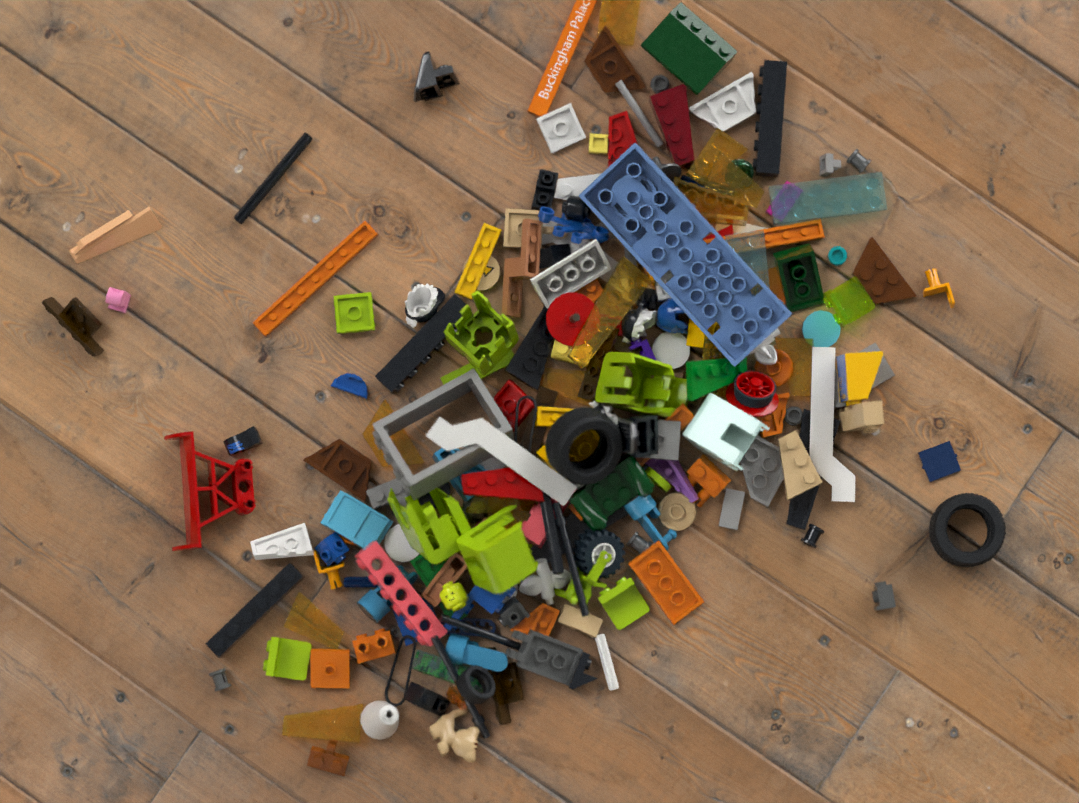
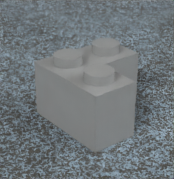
M393 479L366 490L374 510L389 504L387 498L391 488L400 506L407 507L405 501L407 495L402 488L401 480Z

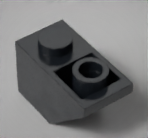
M412 681L403 698L440 717L446 713L451 702L450 699Z

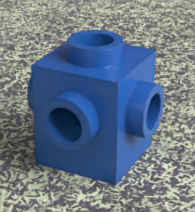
M336 532L323 539L314 548L327 566L334 562L336 564L342 562L346 558L344 555L350 550Z

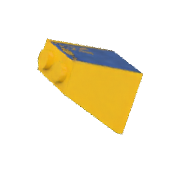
M883 351L845 353L836 357L840 403L845 402L846 406H852L868 399L883 357Z

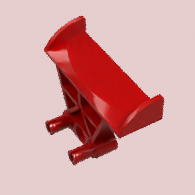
M190 431L164 436V440H179L187 543V545L172 547V551L201 548L200 527L232 510H235L238 515L244 516L250 514L256 507L253 489V466L251 465L253 462L250 459H239L231 465L195 451L194 432ZM195 458L207 462L209 487H197ZM215 466L227 470L217 481ZM230 474L232 476L233 500L216 489ZM240 482H243V483L246 484V486H247L246 492L240 491V489H239V484H240ZM198 492H209L211 518L200 523ZM217 498L229 506V508L218 513Z

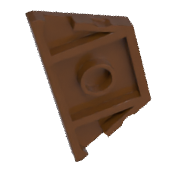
M604 26L584 60L588 70L603 93L620 92L615 85L620 80L623 81L628 91L644 89L646 86L607 26Z
M871 237L852 273L853 277L874 305L916 297L917 295L878 243Z
M338 439L327 447L304 458L303 461L363 502L366 501V490H368L372 460L341 439Z

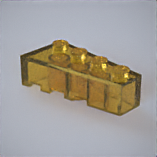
M674 177L673 183L696 206L695 208L709 223L746 226L749 202L727 194L723 195L715 192V190L706 189L692 182L688 183Z

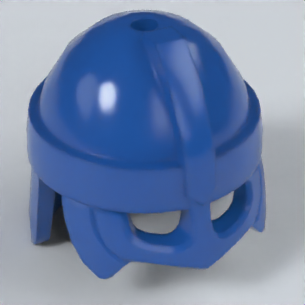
M669 298L657 310V326L669 333H688V324L680 321L678 315L685 312L672 298Z

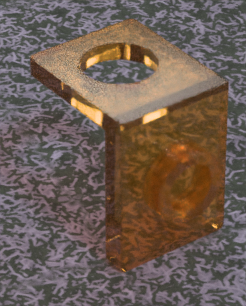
M451 684L448 687L446 696L452 704L461 708L465 704V699L461 696L457 687Z

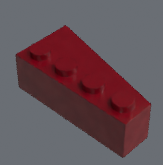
M682 84L654 94L649 98L672 163L678 164L681 169L694 164L686 86Z

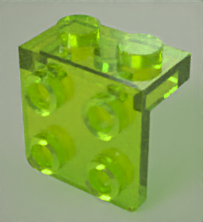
M853 277L824 293L825 298H823L825 305L828 309L832 308L835 313L832 315L838 325L841 324L843 328L875 308L873 301L858 277Z

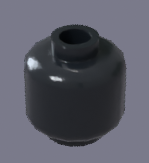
M570 196L567 202L564 201L562 204V213H565L567 220L583 222L590 216L591 209L579 196Z

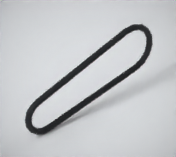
M527 395L521 397L516 405L514 442L517 443L519 405L522 400L526 398L531 399L534 403V415L528 452L531 453L537 403L532 396Z
M410 635L403 636L399 642V646L385 689L386 701L396 707L402 705L405 700L402 699V701L397 704L390 702V700L388 699V689L390 686V682L393 676V672L396 666V662L399 656L403 640L406 638H410L413 641V650L411 655V661L404 696L407 692L416 650V641Z

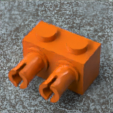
M704 454L686 471L689 474L687 477L692 487L697 483L703 487L697 494L698 498H701L697 504L700 508L711 496L715 498L731 481Z
M383 628L374 631L375 635L367 636V633L355 636L356 640L352 641L358 664L395 654L396 649L391 631H386Z

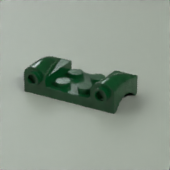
M627 453L620 458L617 466L608 476L596 483L584 485L572 494L569 501L592 531H601L607 525L608 516L635 496L643 495L646 497L650 495L655 484L638 461L631 454Z

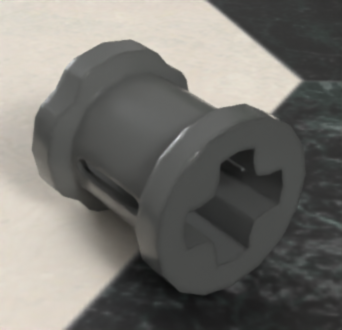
M856 149L846 162L851 163L861 174L871 160H867Z
M636 531L626 545L633 547L641 554L651 545V542H646Z
M225 668L209 673L216 687L214 689L215 692L231 686V683H228Z

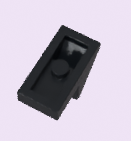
M569 244L550 245L549 248L540 249L539 270L550 268L571 255Z
M582 652L569 687L573 690L598 679L583 673L584 669L589 670L592 659L589 658L590 654Z

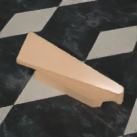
M150 207L145 208L135 216L128 210L77 242V246L70 249L69 252L75 262L79 264L162 229V225Z

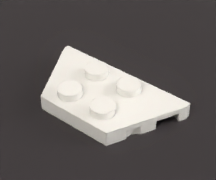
M748 73L689 107L688 110L724 133L756 114L753 73Z

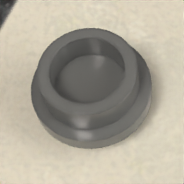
M664 75L654 76L650 83L652 91L660 93L668 90L669 80Z
M789 407L786 410L784 419L787 424L796 426L802 422L803 412L798 407Z

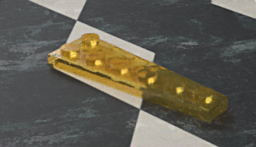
M625 256L621 257L567 355L581 369L586 366L652 282Z

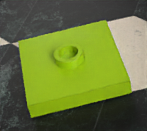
M372 292L333 296L337 334L375 331Z

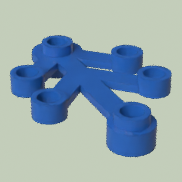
M541 207L539 210V221L543 223L553 221L564 225L554 226L552 234L557 237H563L564 233L573 232L570 240L576 244H580L582 239H596L598 243H603L609 239V231L604 227L594 226L588 218L583 222L567 220L565 213H562L561 218L554 216V210L549 207Z

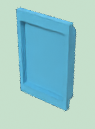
M340 490L320 523L359 547L365 548L372 541H377L380 545L393 521Z

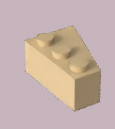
M882 401L862 402L852 405V408L845 407V409L837 410L838 420H841L839 432L863 431V434L875 433L884 424Z
M797 431L778 439L787 501L822 484V480Z

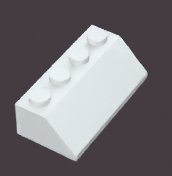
M595 239L533 277L530 281L538 297L548 309L552 301L558 296L579 290L611 270L612 267L598 241Z

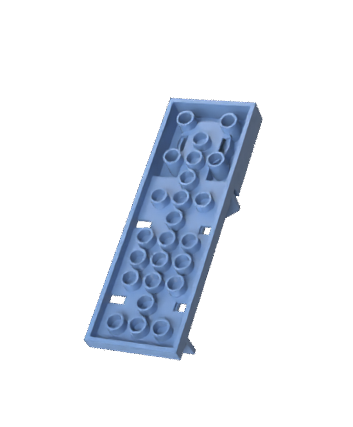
M634 143L578 195L734 367L792 315L783 304L784 302L779 300L637 143ZM712 232L716 238L707 244L703 238ZM670 271L674 276L665 284L660 278ZM759 283L763 289L754 296L750 290ZM717 322L721 328L711 335L707 329Z

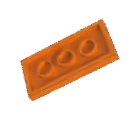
M659 540L628 563L673 625L704 603L703 599Z

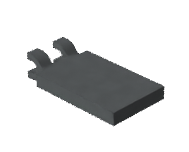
M517 630L513 631L511 637L521 640L522 644L519 652L507 648L505 655L518 660L516 666L570 686L583 649L533 630H529L528 635Z

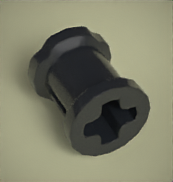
M809 524L805 537L801 538L800 541L816 549V543L825 531L813 524Z

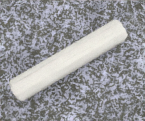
M599 634L596 636L595 641L610 691L619 688L607 641L604 634Z

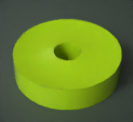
M648 467L645 470L646 474L653 483L667 493L671 485L655 470Z

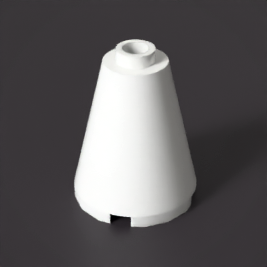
M374 701L364 708L361 713L360 722L366 735L373 739L381 740L395 733L399 725V715L397 709L390 703Z

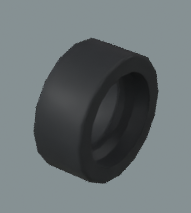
M470 666L459 675L457 680V687L461 696L469 703L475 705L483 704L494 695L496 689L492 675L481 666ZM469 677L475 678L481 684L483 694L477 692L472 687Z

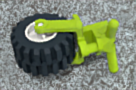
M605 529L601 531L584 530L585 534L580 533L578 535L580 537L579 540L575 539L574 541L576 546L572 547L573 552H575L574 558L587 604L592 595L591 587L606 588L607 584L598 579H602V577L605 579L609 578V574L615 575V570H620V563H624L625 560L622 558L625 555V550L622 549L624 544L620 542L621 539ZM570 575L571 579L567 590L554 588V593L556 596L569 600L572 605H576L578 599Z

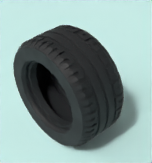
M579 407L564 413L551 426L546 439L545 451L551 466L567 481L577 485H589L604 479L615 469L623 451V438L618 426L601 411L591 407ZM598 430L599 442L594 453L580 462H571L569 451L574 439L585 431Z
M961 493L942 502L933 513L929 526V538H931L930 541L937 554L947 563L958 567H974L994 558L1000 551V548H1002L1006 535L1004 518L997 505L995 506V503L991 502L987 497L974 493ZM957 510H973L979 513L985 520L987 538L976 551H962L956 548L949 540L947 523L951 515Z

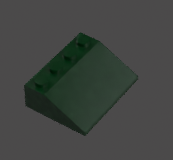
M682 2L662 20L640 45L696 95L702 92L731 63L738 52Z

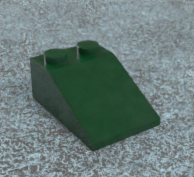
M809 243L772 253L785 296L786 306L790 312L825 303L815 253Z

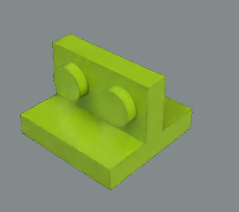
M654 375V379H664L663 389L671 391L668 401L648 400V407L677 409L682 403L687 407L686 379L675 376Z

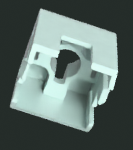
M709 393L682 435L703 453L734 471H738V469L742 471L744 468L738 464L760 431L763 432L764 429L769 430L770 428L718 396Z

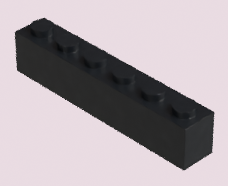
M764 60L763 66L760 65L759 77H762V84H758L757 95L761 96V101L757 103L756 107L759 121L755 122V133H758V140H754L753 151H757L756 159H753L752 170H755V176H779L787 73L786 61Z
M454 294L376 374V379L392 394L395 391L397 393L400 392L405 386L404 382L408 378L412 379L419 372L417 368L421 364L426 365L432 357L430 355L435 350L438 352L445 345L444 341L446 340L443 332L447 325L451 323L455 333L457 332L455 323L462 317L459 311L466 304Z
M292 563L286 565L205 644L218 658H222L305 577Z

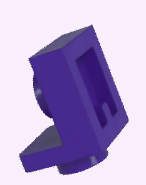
M640 338L631 342L632 346L629 347V352L641 349L639 352L640 356L656 361L647 339L642 341Z

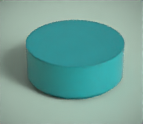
M840 246L831 248L828 252V261L834 266H840L845 263L847 259L846 250Z

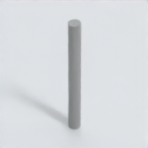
M623 81L617 82L615 85L655 145L658 147L663 144Z

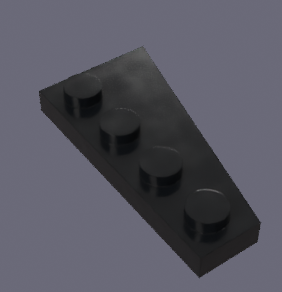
M545 306L504 370L536 391L539 389L540 380L554 339L547 328L546 314L548 309Z

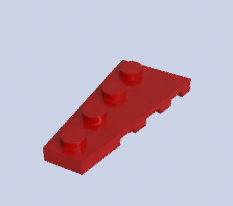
M510 467L460 475L463 495L544 502L542 490Z

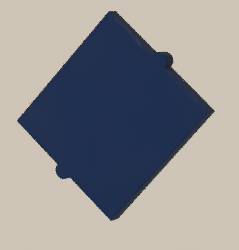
M950 441L918 452L923 465L922 469L925 470L929 482L961 471L956 458L957 454L954 453Z

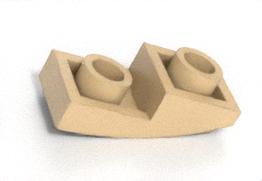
M564 604L558 619V623L572 630H578L592 638H596L603 621L592 614L582 617L580 609Z

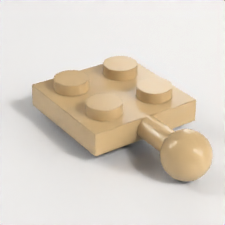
M505 210L504 248H521L523 219L528 218L539 221V210ZM543 222L540 249H542V234H552L554 227L543 226ZM564 233L563 237L557 238L564 239L568 236L569 233Z

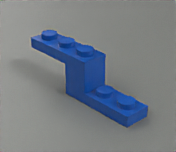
M475 585L468 594L467 605L455 611L451 617L461 620L460 618L464 612L468 615L475 606L472 604L473 601H476L491 614L494 612L499 613L505 605L502 601L506 596L510 598L516 591V588L513 586L501 594H494ZM447 623L444 625V627L447 628L449 631H451L452 628L455 630L457 629V627Z

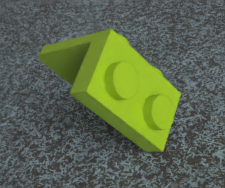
M623 577L615 582L617 584L616 587L613 589L607 587L599 593L601 595L598 598L599 602L618 630L625 628L650 610L631 577L628 579Z
M271 637L266 647V652H269L268 660L265 659L263 671H266L265 675L306 680L312 648L311 643Z

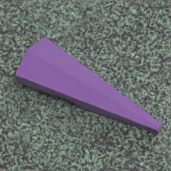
M650 458L645 463L666 481L670 482L675 487V490L685 495L689 502L693 503L699 499L678 460Z

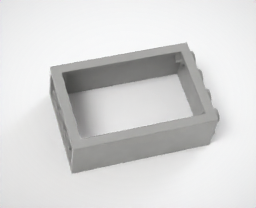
M474 369L373 424L374 431L372 434L379 450L382 449L385 461L388 465L391 464L396 479L398 481L401 480L404 492L407 496L411 495L413 500L493 457V455L477 443L468 445L413 476L389 437L394 433L472 391L494 427L514 441L512 427Z

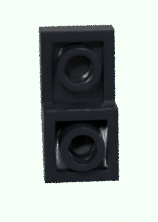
M540 169L531 209L551 208L558 173Z

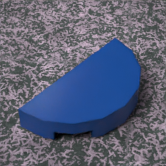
M346 373L340 375L331 384L333 388L367 399V386L362 378L355 374Z

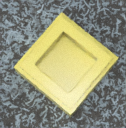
M590 133L589 153L608 154V135Z

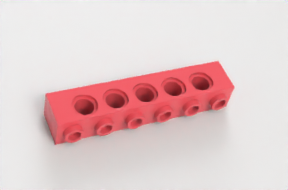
M372 541L355 555L357 565L369 573L368 579L373 585L377 584L380 587V594L385 600L389 599L391 601L394 612L398 616H403L405 619L404 624L410 631L414 630L417 634L416 639L422 646L431 647L433 645L431 640L433 636L438 635L440 639L448 632L377 541ZM375 559L380 562L378 570L372 568V562ZM387 574L392 578L390 585L384 583V577ZM398 590H402L404 593V597L400 601L396 598ZM410 605H414L416 608V612L412 616L408 613ZM422 620H426L428 623V627L424 631L420 628Z

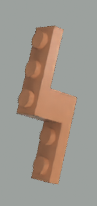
M528 218L523 219L521 257L505 259L502 314L507 317L521 318L523 280L532 279L539 274L541 221Z
M461 551L448 559L421 594L435 608L442 601L439 596L443 590L442 586L450 581L456 583L461 576L468 572Z

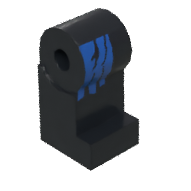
M255 426L223 441L229 456L244 452L263 443Z

